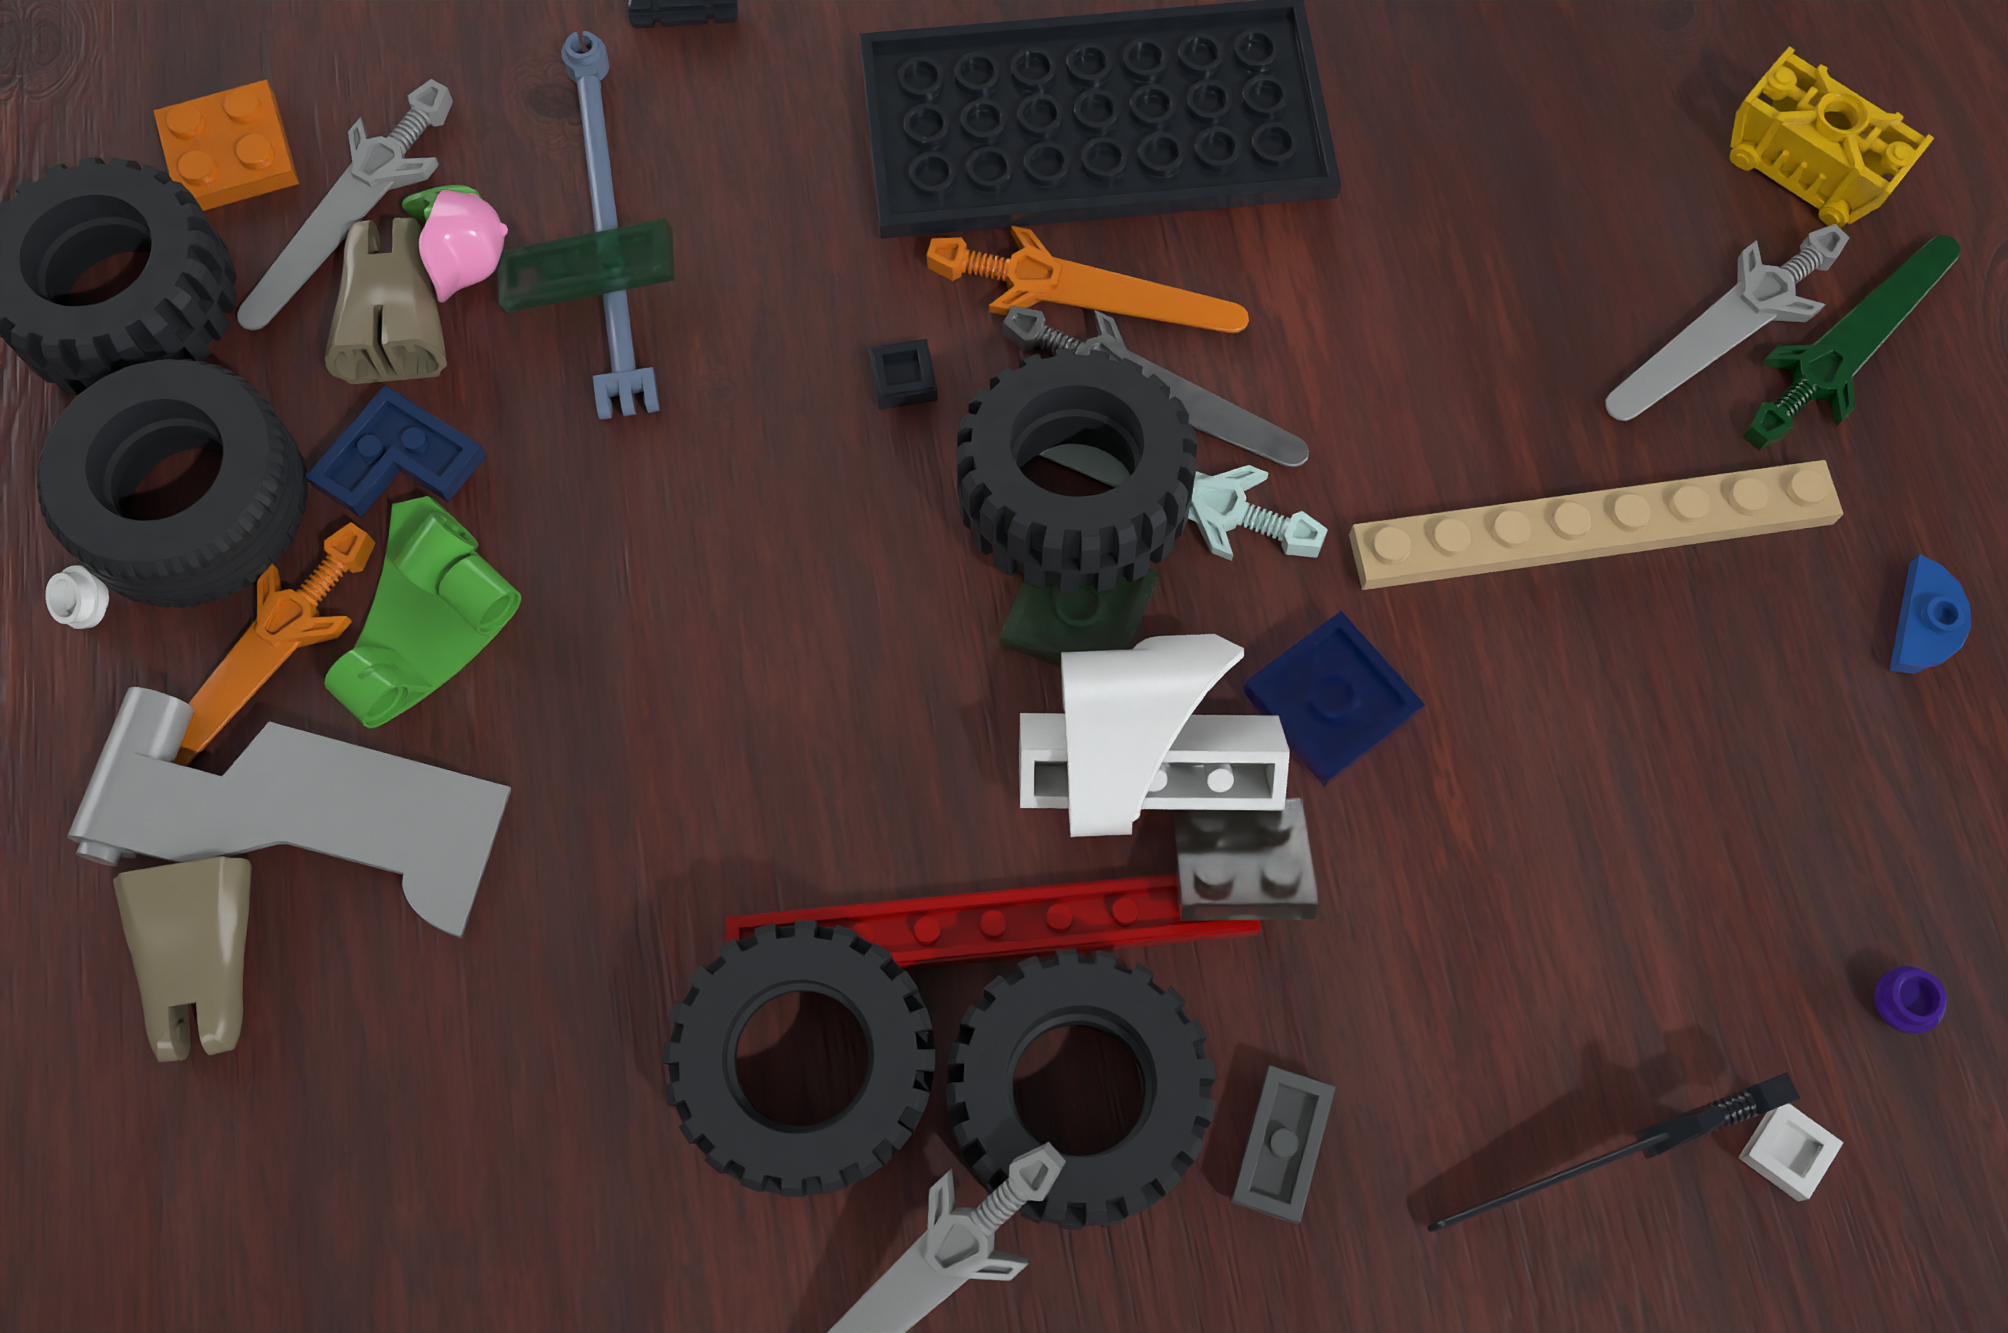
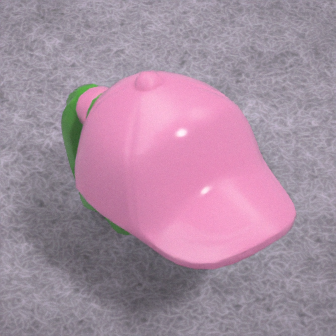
M446 185L413 194L403 200L402 207L409 215L419 221L426 222L419 238V251L423 264L435 286L438 302H445L458 290L486 279L495 271L501 257L508 228L504 223H501L496 211L490 204L482 200L480 194L475 189L465 185Z

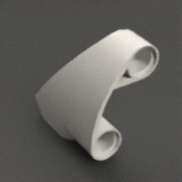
M1216 634L1151 637L1136 644L1132 650L1061 652L1062 696L1067 740L1070 837L1132 834V821L1140 817L1144 799L1171 745L1207 692L1230 668L1244 657V648Z

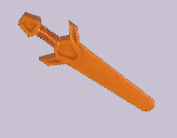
M1011 226L1010 233L1019 248V251L1012 254L1011 259L1007 258L1005 260V257L999 259V256L993 258L992 254L988 257L987 253H984L982 256V252L977 254L976 251L971 253V250L967 249V244L962 237L932 238L927 252V268L951 281L960 278L962 273H967V271L968 274L974 272L976 276L980 273L981 277L985 274L986 278H989V276H991V279L997 277V280L1002 278V281L1006 282L1008 291L989 304V312L1007 316L1012 306L1028 308L1038 302L1048 301L1225 333H1238L1245 329L1249 322L1247 311L1237 303L1052 257L1035 234L1026 228Z
M350 522L324 540V550L327 552L325 558L327 560L321 561L323 565L317 566L318 571L316 569L313 570L314 575L310 574L308 576L310 580L306 579L304 581L306 585L301 584L300 587L302 589H297L296 591L292 589L282 590L278 568L273 563L257 580V618L188 703L194 708V713L174 764L187 767L296 648L337 639L349 626L352 620L348 616L319 617V611L316 609L319 605L317 601L321 602L323 600L321 596L326 597L327 594L325 592L331 591L329 587L335 586L334 581L338 583V577H343L342 572L346 573L348 570L352 573L363 571L376 544L365 531Z

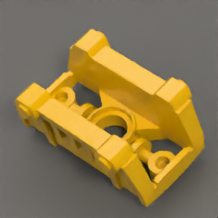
M1788 47L1749 93L1736 112L1730 147L1733 149L1730 152L1729 158L1732 163L1745 171L1756 168L1819 209L1818 216L1826 225L1836 224L1841 228L1846 223L1851 224L1879 208L1930 145L1934 137L1930 134L1924 137L1902 123L1901 121L1904 116L1900 113H1886L1831 78L1827 73V67L1820 64L1818 68H1815L1793 54L1795 49ZM1764 93L1768 98L1772 99V106L1759 99V95ZM1887 173L1893 175L1894 178L1889 182L1881 176Z

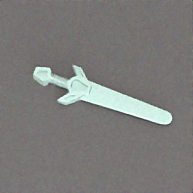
M1064 444L1047 449L1039 454V456L1115 488L1131 476L1125 466L1115 457L1103 450L1087 445ZM1250 465L1215 476H1209L1196 471L1188 519L1196 522L1211 553L1232 561L1233 553L1226 532L1235 529L1237 525L1241 526L1244 524L1245 528L1250 526V530H1253V528H1256V532L1261 530L1263 535L1265 532H1267L1266 536L1269 537L1272 534L1274 539L1278 536V540L1282 541L1281 546L1286 555L1317 558L1328 529L1303 511L1295 513L1291 518L1287 517L1285 520L1283 515L1278 517V513L1272 515V511L1266 513L1267 509L1261 511V507L1258 506L1256 509L1254 504L1250 507V503L1246 502L1244 491L1268 479L1269 472Z

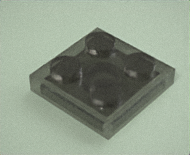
M1285 798V810L1171 809L1170 818L1181 920L1315 919L1318 897L1302 798Z

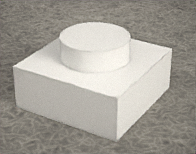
M1788 1103L1766 1113L1740 1154L1739 1159L1795 1200L1803 1201L1811 1197L1843 1142Z

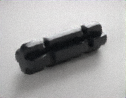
M628 0L629 19L632 27L636 29L655 28V22H662L663 27L707 24L708 19L714 18L716 24L734 23L738 20L739 16L738 0Z

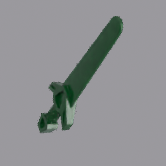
M1937 235L1931 238L1813 345L1778 346L1763 361L1761 366L1791 371L1793 384L1774 403L1763 402L1753 414L1743 438L1759 451L1783 439L1793 428L1792 418L1810 400H1827L1837 427L1855 408L1853 376L1958 260L1961 253L1959 243L1948 235Z

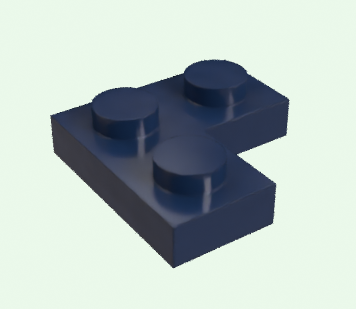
M384 385L305 477L313 488L361 518L400 472L446 502H449L487 456L481 445Z

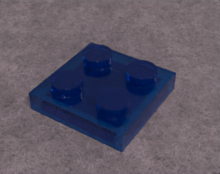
M1339 611L1247 680L1242 689V692L1263 716H1279L1287 744L1324 787L1415 718L1425 707L1424 702L1342 611Z

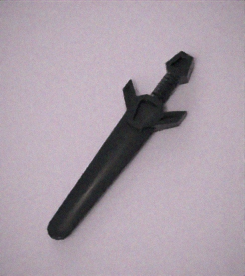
M1783 1073L1740 1090L1739 1093L1735 1092L1732 1095H1727L1726 1098L1722 1097L1719 1100L1713 1101V1103H1707L1700 1106V1108L1697 1107L1634 1132L1637 1139L1636 1142L1446 1216L1428 1225L1427 1229L1429 1232H1434L1451 1227L1641 1151L1646 1159L1703 1138L1711 1134V1132H1717V1130H1722L1724 1127L1727 1128L1730 1125L1737 1124V1122H1742L1744 1119L1747 1120L1750 1117H1755L1796 1101L1800 1097L1788 1073Z

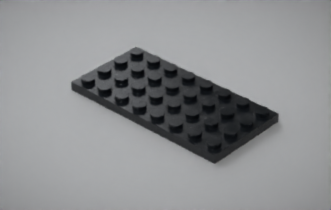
M1255 0L859 33L881 239L1333 199L1338 197L1341 188V180L1304 0Z

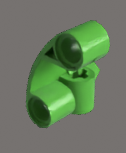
M429 496L392 504L389 538L383 571L366 623L354 649L340 657L331 667L325 678L326 689L367 728H375L390 721L417 704L453 677L499 633L515 614L521 602V594L475 551L478 547L477 540L434 498Z

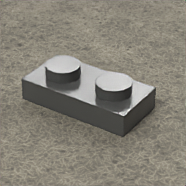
M1269 1065L1267 1067L1229 1203L1295 1225L1301 1222L1335 1086Z

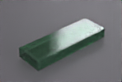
M664 218L503 250L498 262V303L509 313L675 281L673 229Z

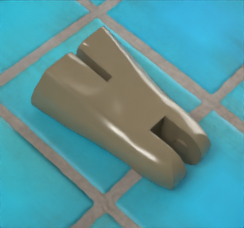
M394 218L392 226V252L382 253L379 232L373 220L354 222L346 239L340 290L331 321L324 358L326 368L332 376L343 379L350 384L437 377L442 369L447 367L442 327L433 284L419 251V238L422 228L416 218Z
M212 857L122 872L113 879L122 927L138 981L145 1028L151 1048L159 1063L185 1060L189 1055L190 1021L188 1004L196 1003L199 1037L208 1055L234 1050L237 1045L243 1023V969L252 865L249 860L244 858Z

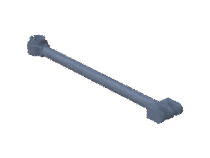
M583 31L584 42L589 52L583 54L578 34L575 32L566 39L561 55L566 73L570 79L577 83L611 360L612 373L593 376L599 419L603 420L612 418L613 406L610 397L620 396L623 416L636 415L634 393L644 392L643 400L648 413L660 411L657 379L653 367L636 369L601 95V80L608 74L610 68L609 58L602 40L590 32Z

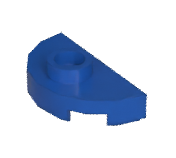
M1920 554L1909 564L1889 671L1915 674L1926 668L1942 664L1963 647L1971 628L1970 603L1961 584L1942 565Z

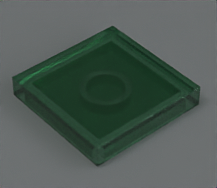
M1148 568L1147 574L1133 582H1127L1124 576L1116 579V587L1114 589L1095 592L1094 585L1079 586V594L1060 593V585L1045 583L1044 589H1039L1024 584L1023 579L1000 634L999 645L1061 667V652L1131 650L1160 572Z

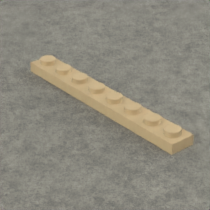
M1826 460L1353 524L1349 538L1362 590L1833 525L1843 515V511Z

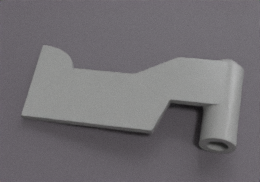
M141 687L128 688L67 835L68 839L79 844L76 855L96 863L116 867L121 857L136 858L137 854L172 863H182L212 857H230L278 844H288L403 875V891L413 910L436 929L462 939L511 793V787L273 722L266 724L223 776L174 764L193 716L194 708L180 699L155 690Z

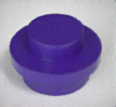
M1901 966L1892 969L1878 980L1874 991V1000L1878 1013L1890 1027L1905 1034L1927 1032L1935 1028L1944 1016L1947 1005L1945 989L1935 976L1922 969L1912 966Z

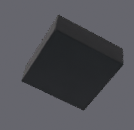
M927 339L868 348L879 410L938 401L937 386Z

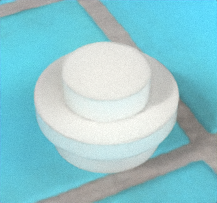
M82 565L70 566L61 573L55 574L51 577L46 587L47 608L51 616L59 623L68 624L76 629L94 627L102 620L109 602L108 589L103 582L87 571Z

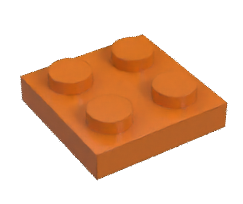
M267 79L153 110L169 175L173 181L181 182L192 193L203 211L299 184L275 94Z

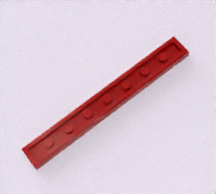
M1251 866L725 917L726 943L733 938L740 942L755 935L754 928L775 923L778 927L795 925V920L817 921L821 926L836 928L839 925L856 931L859 937L872 944L876 942L892 955L893 960L903 970L1023 959L1034 956H1053L1056 950L1077 949V953L1097 950L1104 951L1255 936L1261 931Z

